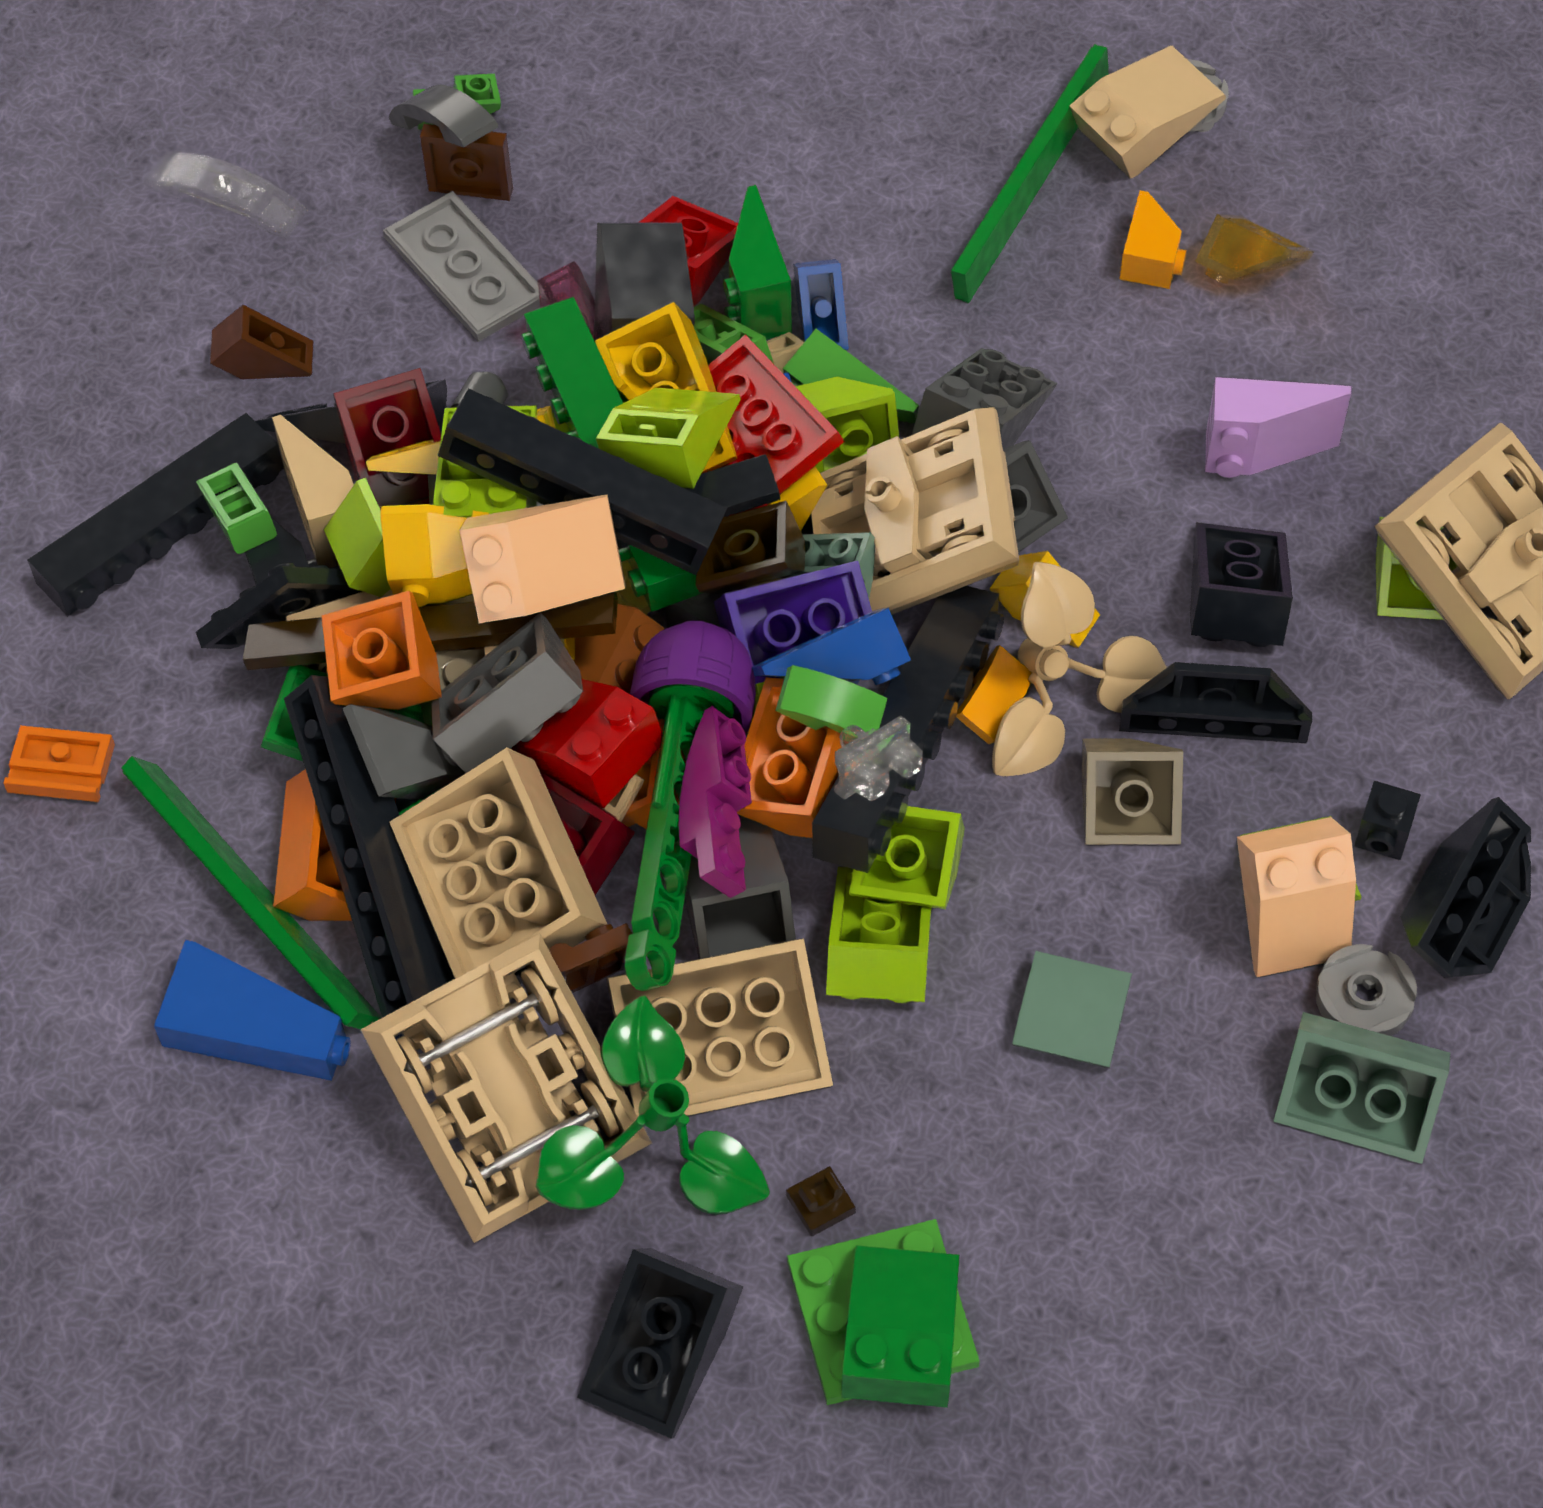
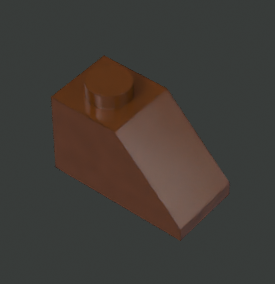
M245 305L240 306L212 329L210 364L240 379L308 377L312 375L313 340Z

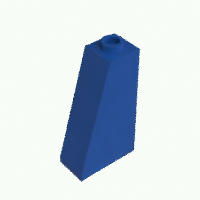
M189 940L184 942L154 1024L163 1047L330 1081L333 1079L337 1065L344 1066L346 1064L351 1045L350 1037H347L340 1016Z

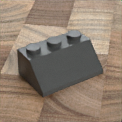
M541 612L441 690L442 698L431 700L433 740L465 773L503 749L512 748L519 741L527 742L539 733L546 720L557 712L564 713L571 709L583 692L579 668L547 618Z

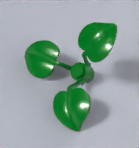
M640 996L617 1015L607 1030L601 1047V1057L605 1069L613 1082L621 1086H631L640 1083L642 1091L647 1092L639 1104V1116L606 1148L600 1135L588 1127L571 1125L557 1130L546 1141L540 1153L535 1185L538 1193L551 1203L568 1209L580 1210L601 1206L616 1195L624 1181L623 1169L611 1156L620 1150L644 1126L654 1131H666L675 1125L677 1126L680 1154L688 1160L680 1170L679 1184L686 1199L700 1211L717 1215L728 1214L764 1201L770 1194L766 1179L754 1158L733 1137L718 1131H705L697 1136L693 1143L692 1151L690 1150L686 1126L689 1122V1117L683 1114L689 1104V1094L685 1086L675 1080L685 1062L683 1043L675 1029L655 1010L646 996Z

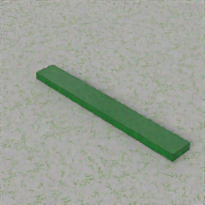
M1094 44L1090 48L951 269L956 299L970 303L1076 132L1078 126L1069 105L1098 80L1109 75L1107 47Z
M131 756L121 768L124 775L334 1014L341 1017V1022L345 1026L362 1029L381 1019L382 1017L290 913L273 907L274 895L157 764Z

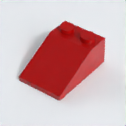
M672 196L638 223L683 224L694 307L701 301L730 257L738 223Z
M582 679L583 692L571 709L564 713H555L543 723L542 729L535 737L527 742L519 741L510 749L535 760L539 770L604 809L659 749L663 733L653 707L619 687Z

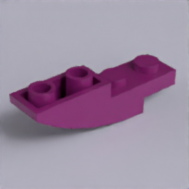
M711 706L703 713L686 762L679 803V841L681 848L698 859L700 878L729 898H732L746 890L744 876L745 858L741 851L739 836L741 822L737 811L752 803L749 785L751 773L746 762L744 746L746 735L742 726L735 719H729Z

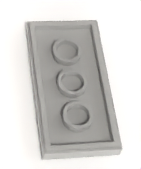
M453 191L383 230L384 238L478 342L523 317L525 313L531 312L549 301L548 293Z

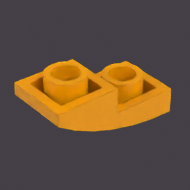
M1001 645L996 646L986 660L983 669L979 670L974 677L973 684L975 686L970 691L967 699L958 708L956 717L987 744L995 743L997 731L1005 713L1015 702L1024 698L1031 684L1029 681L1031 672Z

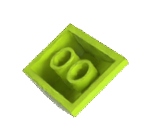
M838 867L828 944L826 995L841 996L851 1000L872 998L891 1000L896 1003H907L910 1001L925 1002L931 907L850 896L849 890L853 869Z

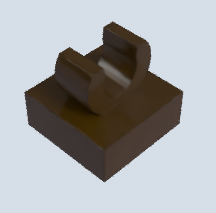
M830 1166L786 1189V1197L811 1237L856 1213V1206Z

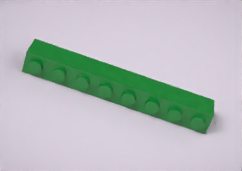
M571 297L525 313L524 318L527 332L521 334L523 346L529 359L537 357L540 365L536 366L535 369L543 391L551 390L555 397L550 399V403L558 424L566 423L569 428V432H566V434L577 437L583 442L599 449L596 437L612 409L623 404V401L575 298ZM631 545L619 549L621 562L628 560L632 568L627 573L635 596L640 597L644 595L651 612L703 593L699 592L696 587V575Z

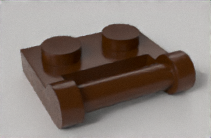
M627 923L613 928L612 924H607L588 933L585 936L586 941L574 947L564 943L554 944L550 947L549 951L570 991L574 993L624 970L628 938L632 932Z

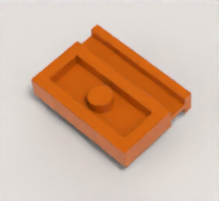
M20 725L9 761L8 777L4 778L3 782L7 793L99 802L101 797L99 793L100 788L105 782L115 746L112 735Z

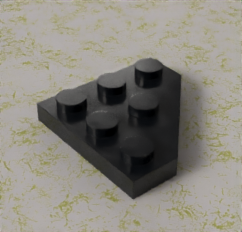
M292 563L282 564L271 569L268 572L269 576L257 586L242 591L239 595L240 599L228 608L213 613L211 621L197 630L196 635L201 648L233 649L245 645L248 625L286 621V616L363 591L350 588L341 569H329L326 565L309 568L295 567Z

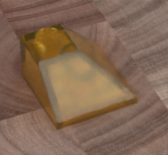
M1217 214L1195 262L1207 267L1204 272L1205 275L1228 284L1230 279L1244 280L1308 260L1314 251L1242 216Z

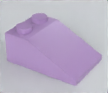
M1215 377L1206 429L1205 472L1218 473L1220 476L1227 478L1239 475H1252L1339 446L1351 396V386Z

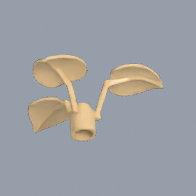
M1044 562L1033 563L1031 581L1021 611L1022 628L1028 638L1023 641L1019 648L1018 660L1031 672L1029 681L1035 685L1042 700V705L1033 698L1024 697L1015 702L1005 713L997 731L992 754L993 773L999 776L1023 775L1044 768L1057 759L1063 748L1065 727L1060 718L1049 714L1053 708V703L1043 684V680H1056L1062 677L1068 668L1100 678L1101 681L1097 688L1098 702L1111 711L1121 713L1123 700L1166 668L1157 648L1148 640L1138 636L1122 637L1112 643L1104 654L1103 670L1068 658L1065 649L1059 645L1069 644L1071 642L1070 634L1082 632L1089 627L1095 611V602L1090 588L1081 578L1057 565Z

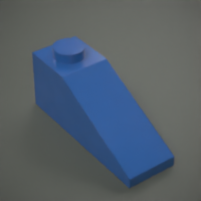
M884 608L867 613L754 665L752 669L754 676L785 678L787 668L794 665L822 672L843 680L861 681L872 679L874 685H878L900 675L898 666L911 661V658L889 608Z

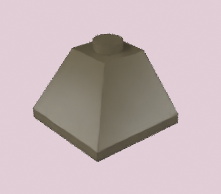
M1130 738L1082 739V794L1085 845L1181 844L1183 750Z

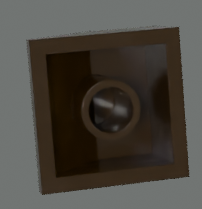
M787 501L723 517L696 575V587L699 592L721 594L732 590L745 589L751 585L778 578H787L793 574L805 571V540Z

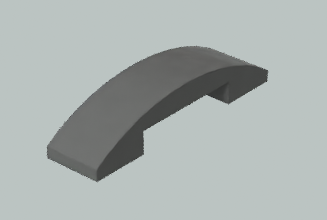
M447 85L431 86L397 105L389 114V120L392 125L407 130L414 128L422 122L439 126L445 142L461 147L469 145L498 128L494 117L479 103L462 91Z

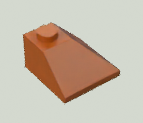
M410 590L321 615L330 700L336 705L352 704L399 710L442 698L437 655L414 595Z

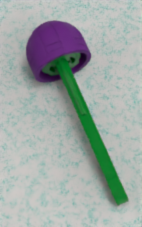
M686 621L682 624L666 628L656 634L645 645L638 657L630 691L632 696L654 708L658 720L665 719L631 920L633 934L629 935L625 956L627 977L634 988L639 991L666 986L671 981L677 950L672 946L679 937L691 862V854L680 847L679 805L674 795L675 789L680 803L682 780L686 767L680 748L687 762L695 732L703 713L711 706L729 719H735L742 726L745 735L748 733L752 722L756 691L750 655L743 643L734 634L725 628L703 621ZM660 871L665 879L666 890L661 882ZM653 913L658 921L659 933L654 925ZM646 956L651 964L652 977L647 969Z

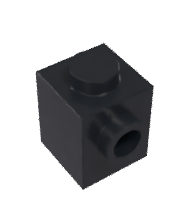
M1374 781L1354 847L1401 860L1421 794Z

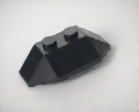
M1174 662L1123 700L1119 731L1307 744L1312 724V712L1271 668Z
M1499 797L1491 799L1440 844L1400 916L1411 947L1444 978L1492 973L1531 899V861L1527 843L1531 842V827Z

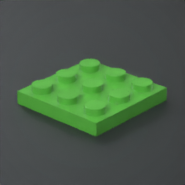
M936 1219L787 1256L789 1271L827 1405L850 1400L849 1398H842V1372L856 1245L946 1253ZM958 1289L951 1374L977 1368L980 1362Z

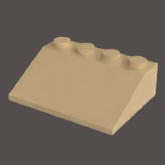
M505 748L390 821L392 830L455 979L538 934H541L548 949L558 943L574 947L586 940L585 936L598 927L607 925L536 762L510 748Z
M795 939L674 964L671 981L666 986L647 991L635 989L630 983L627 974L606 978L614 1019L635 999L640 996H646L655 1010L679 1035L685 1050V1062L675 1080L682 1083L688 1091L689 1104L683 1113L687 1116L833 1086L804 939ZM648 969V972L652 977V969ZM640 1083L629 1086L633 1108L637 1116H639V1104L647 1092H643Z

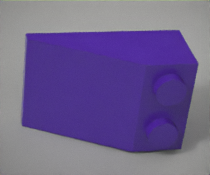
M858 560L726 593L714 602L720 627L734 634L743 643L750 655L753 666L872 612ZM755 676V684L764 682L766 677Z

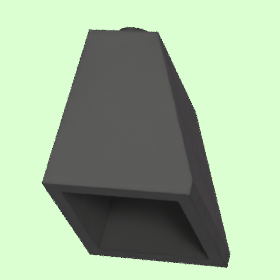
M748 818L740 819L739 836L741 851L745 858L744 876L746 890L732 898H729L700 878L698 859L691 855L685 904L699 959L796 939L789 881L770 827Z

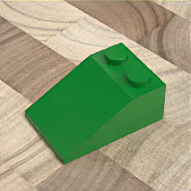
M752 185L747 187L729 257V278L723 279L725 296L730 305L724 308L725 316L762 334L766 340L788 332L792 333L791 279L757 186Z
M856 1245L843 1361L842 1398L948 1408L960 1255Z

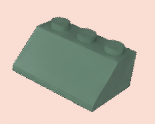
M1303 1012L1273 1122L1422 1164L1449 1073L1451 1053Z

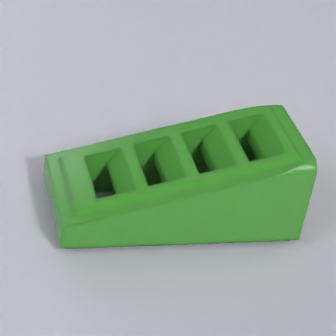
M237 463L196 481L199 490L237 554H242L276 537L277 532L267 508ZM238 484V486H236V487H234V488H232V489H230V490H228V491H226V492H224V493H221V494H219V495H217V496L215 495V494H217V493H219V492H221V491H224V490H226V489H228V488H230V487H232V486Z

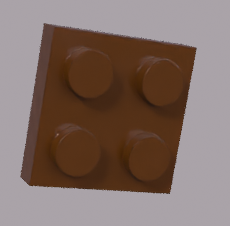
M423 124L420 140L428 191L447 194L453 191L456 195L510 201L513 182L506 133L491 131L469 145L461 147L445 142L439 126Z

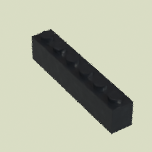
M469 388L446 427L438 456L543 505L608 494L616 539L694 575H697L727 510L726 507L704 496L695 494L661 476L654 475L626 462L620 457L613 456L583 442L577 437L570 436L540 422L534 417L527 416Z
M247 413L243 414L29 558L27 561L36 584L67 617L78 609L89 608L104 591L115 584L127 582L134 575L135 570L151 559H159L165 556L173 544L188 534L200 532L206 526L208 520L214 517L196 481L237 463L254 489L259 485H268L273 482L279 472L284 469L278 443ZM226 490L221 491V492H219V493H217V494H215V495L217 496V495H219V494H221V493H224V492H226Z

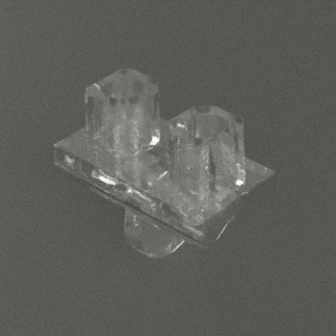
M900 715L878 730L872 728L865 732L856 725H850L841 731L839 738L842 748L835 751V765L839 773V781L835 785V793L845 800L857 792L872 802L883 795L889 787V774L887 772L893 769L906 778L919 772L922 768L923 751L910 740V722Z

